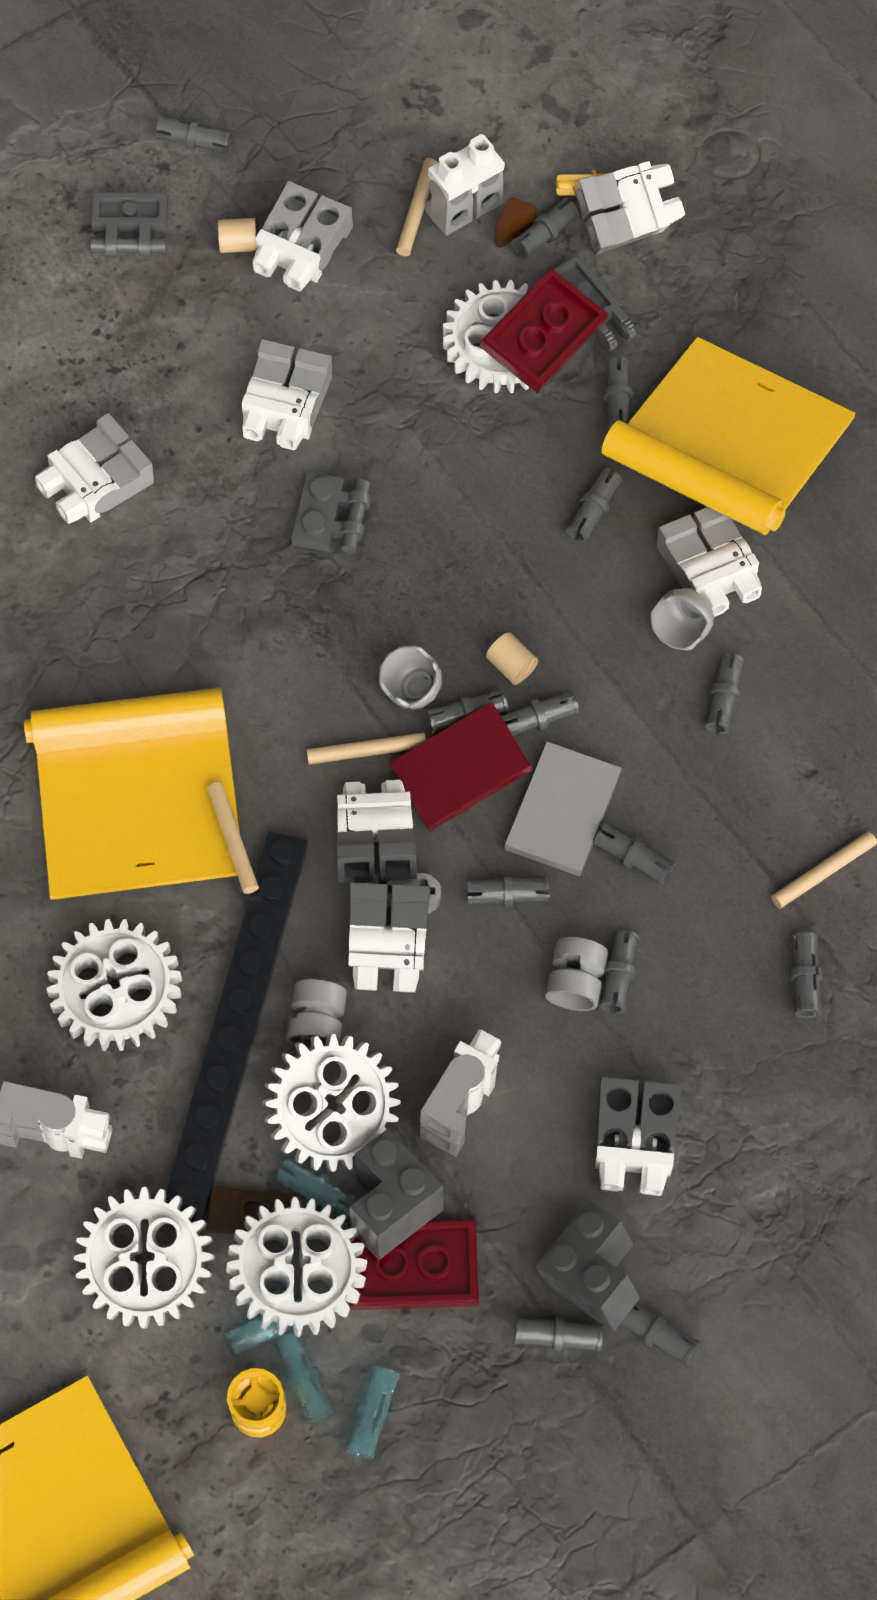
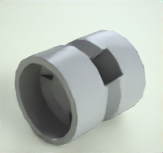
M564 937L558 939L552 959V966L556 970L549 974L545 993L546 999L556 1006L569 1010L590 1011L596 1009L602 988V983L597 978L604 975L608 957L607 948L585 938Z
M304 979L297 981L294 984L291 1002L292 1010L296 1012V1015L289 1017L286 1034L287 1043L295 1047V1044L300 1042L307 1049H311V1036H318L322 1044L325 1045L328 1034H336L338 1045L340 1046L342 1023L337 1019L341 1018L345 1013L347 990L341 985L325 980Z

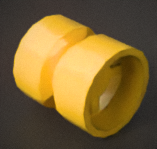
M251 1368L241 1372L232 1380L227 1392V1403L233 1423L242 1433L250 1437H265L273 1434L281 1427L286 1417L287 1405L281 1382L273 1373L265 1369Z

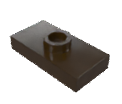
M212 1187L208 1232L235 1234L236 1229L247 1231L244 1226L245 1218L250 1216L259 1221L258 1211L260 1206H264L270 1213H273L275 1200L279 1199L284 1208L287 1209L291 1207L292 1199L297 1197V1194Z

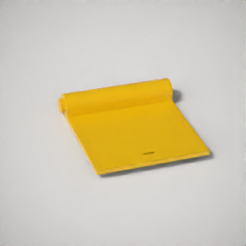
M697 337L629 423L618 420L612 425L604 439L602 454L766 535L770 530L775 532L780 527L785 517V510L855 417V412Z
M221 687L31 711V719L24 720L26 742L34 743L37 753L51 900L237 876L207 791V787L215 782L222 783L239 830Z
M88 1375L0 1424V1600H136L190 1569L187 1560L193 1557L194 1554L182 1532L175 1536L172 1534Z

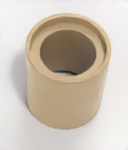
M255 218L218 220L220 253L257 251Z
M510 632L499 637L486 653V659L513 685L524 681L538 664V659Z

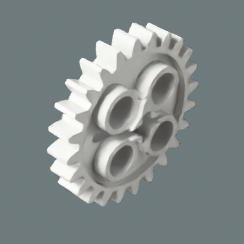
M494 280L493 289L487 290L480 283L477 295L466 290L465 302L456 299L454 301V311H447V323H443V349L447 350V362H455L454 372L456 374L466 371V383H470L477 378L479 379L480 390H483L488 383L493 384L494 393L499 392L501 385H506L509 392L514 393L515 384L520 383L525 390L529 389L526 384L483 349L474 346V344L480 343L528 292V284L525 283L519 290H515L513 280H509L506 288H501L498 281ZM488 314H497L499 316L490 317Z
M106 919L104 930L98 931L97 927L90 923L89 936L85 937L82 933L75 931L74 934L77 941L75 946L66 942L61 944L66 957L53 956L52 958L54 965L59 969L48 971L47 973L49 981L55 984L47 987L49 998L56 999L50 1003L52 1012L61 1013L58 1017L61 1028L72 1024L69 1032L73 1039L84 1032V1042L87 1047L96 1038L100 1040L102 1051L107 1050L110 1041H116L119 1050L123 1051L125 1039L129 1038L139 1047L140 1034L144 1032L148 1037L154 1039L153 1025L155 1023L165 1028L168 1026L167 1019L163 1013L177 1012L176 1004L170 1000L181 998L182 995L180 988L174 985L182 982L181 972L173 970L178 966L177 957L168 956L171 951L168 942L157 945L159 941L158 932L153 931L145 937V929L142 923H139L133 931L129 930L127 919L122 920L119 929H113L110 919ZM130 953L137 956L136 960L129 965L117 963V960L123 954ZM93 968L98 970L97 975L90 980L78 978L84 969ZM144 970H148V971H149V974H148V975H143V974H141V973H142ZM117 980L120 987L112 989L109 982ZM146 989L151 992L149 998L144 1001H134L131 999L132 994L137 990ZM82 994L88 995L86 999H81L80 996ZM100 1004L112 1006L110 1013L105 1016H95L92 1014V1011Z
M328 1034L325 1045L322 1044L318 1036H311V1049H307L305 1045L297 1042L295 1047L298 1056L294 1058L287 1053H283L282 1058L287 1064L285 1069L272 1067V1072L279 1077L277 1083H265V1087L275 1092L274 1098L264 1100L263 1105L274 1108L275 1113L267 1116L265 1122L270 1124L278 1123L279 1127L271 1134V1137L275 1140L284 1137L287 1139L281 1148L286 1154L297 1148L296 1162L302 1164L310 1155V1167L312 1169L318 1170L323 1160H325L328 1171L335 1172L338 1160H341L343 1166L350 1170L353 1168L352 1157L355 1156V1153L386 1130L384 1127L386 1122H398L399 1118L389 1113V1107L401 1104V1101L389 1097V1092L396 1089L399 1085L396 1082H386L384 1079L393 1069L390 1066L377 1067L382 1057L381 1053L375 1052L368 1057L366 1056L368 1043L361 1042L353 1049V1037L346 1035L340 1046L338 1045L336 1034ZM336 1061L341 1069L340 1077L335 1083L328 1084L323 1079V1068L327 1063ZM357 1074L358 1081L341 1093L351 1077ZM306 1091L311 1096V1107L304 1114H297L293 1108V1100L298 1093ZM359 1091H366L370 1098L369 1107L363 1113L357 1114L352 1107L353 1097ZM326 1095H339L335 1100L339 1106L336 1111L326 1109L316 1120L313 1127L308 1131L305 1130L306 1123L327 1107L328 1102L324 1099ZM336 1121L341 1129L340 1136L334 1143L327 1144L323 1139V1128L329 1122Z
M142 1187L139 1199H135L130 1190H124V1203L121 1204L114 1197H108L111 1210L106 1212L96 1207L94 1211L99 1218L98 1223L94 1224L86 1221L83 1223L85 1228L91 1232L90 1237L77 1238L76 1240L80 1245L87 1247L86 1253L74 1256V1260L86 1263V1269L78 1272L76 1278L89 1279L91 1282L84 1288L82 1293L84 1295L97 1293L99 1296L92 1307L98 1310L108 1304L110 1307L106 1318L109 1320H113L122 1312L124 1326L129 1327L135 1316H138L140 1327L143 1329H147L150 1316H154L159 1326H165V1313L167 1312L179 1320L181 1318L179 1305L183 1303L190 1308H194L195 1303L190 1297L193 1291L200 1294L206 1293L204 1287L198 1283L200 1277L210 1278L213 1276L210 1271L203 1268V1262L215 1259V1255L203 1252V1247L213 1242V1238L210 1236H199V1232L207 1223L204 1220L192 1223L190 1220L194 1216L196 1209L190 1206L181 1212L179 1209L182 1204V1198L178 1195L169 1204L166 1203L167 1195L163 1189L158 1191L155 1199H151L147 1187ZM147 1219L149 1221L146 1248L148 1252L155 1254L154 1261H149L146 1264L148 1294L143 1297L141 1295L143 1266L135 1262V1255L142 1254L143 1252L141 1222ZM171 1224L177 1232L176 1241L171 1246L162 1248L156 1242V1232L161 1226ZM121 1225H130L134 1232L132 1243L125 1248H118L113 1240L115 1230ZM171 1267L176 1273V1284L169 1291H161L156 1286V1275L162 1268ZM129 1268L133 1273V1284L128 1290L119 1292L113 1286V1276L119 1269Z
M293 1197L291 1207L285 1209L282 1202L277 1199L275 1200L273 1213H270L264 1206H260L258 1211L259 1221L247 1216L244 1223L247 1231L236 1229L234 1240L239 1245L229 1246L228 1256L235 1260L227 1262L226 1273L237 1276L229 1280V1290H242L236 1297V1305L240 1306L250 1303L247 1318L251 1319L259 1313L263 1315L262 1329L265 1330L274 1321L278 1323V1335L281 1336L285 1332L287 1325L293 1326L296 1337L301 1336L303 1326L309 1325L313 1334L317 1335L320 1321L323 1320L330 1328H333L336 1323L334 1312L346 1318L350 1310L346 1301L357 1304L360 1294L354 1288L364 1287L366 1278L358 1273L366 1270L367 1260L356 1257L363 1253L364 1244L351 1243L356 1237L357 1229H342L346 1218L344 1214L334 1220L329 1218L331 1205L328 1204L321 1212L315 1211V1199L311 1198L305 1209L300 1208L297 1197ZM293 1231H297L300 1235L299 1266L302 1268L300 1278L302 1301L299 1303L294 1301L293 1292L294 1267L291 1265L293 1256L291 1233ZM319 1239L326 1243L328 1249L323 1252H314L307 1246V1242ZM269 1240H278L285 1246V1250L273 1253L268 1251L263 1244ZM314 1280H321L329 1286L330 1290L326 1293L318 1294L308 1287V1283ZM270 1281H279L285 1285L287 1291L278 1295L272 1294L267 1291L265 1284Z

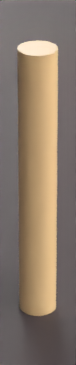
M426 158L423 162L396 248V252L401 256H409L425 208V202H427L430 192L429 181L431 178L428 176V168L438 163L433 158Z
M425 732L306 749L308 764L408 751L425 742L426 736Z
M221 782L212 783L207 787V791L241 888L245 894L253 893L259 887Z
M870 831L865 832L771 895L774 904L779 909L783 908L877 844L875 836Z

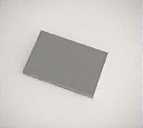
M546 742L505 843V850L580 877L621 775L622 768Z

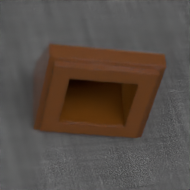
M513 197L508 199L495 225V243L497 247L502 248L509 244L515 237H518L532 225V220L536 217V207Z

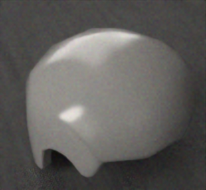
M690 588L673 589L667 592L654 606L650 614L653 631L660 641L672 649L684 651L693 649L708 635L714 625V614L711 605L704 596Z
M399 646L388 653L379 667V684L386 695L398 706L411 710L421 709L435 699L442 687L441 669L435 659L419 646Z

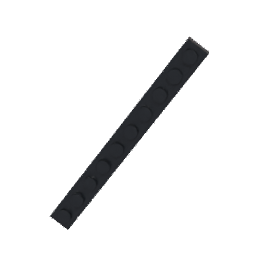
M268 831L255 877L259 888L250 894L166 1189V1203L169 1204L178 1195L182 1198V1204L179 1209L181 1212L190 1206L196 1209L194 1216L190 1220L192 1223L204 1220L212 1187L217 1175L308 849V840Z

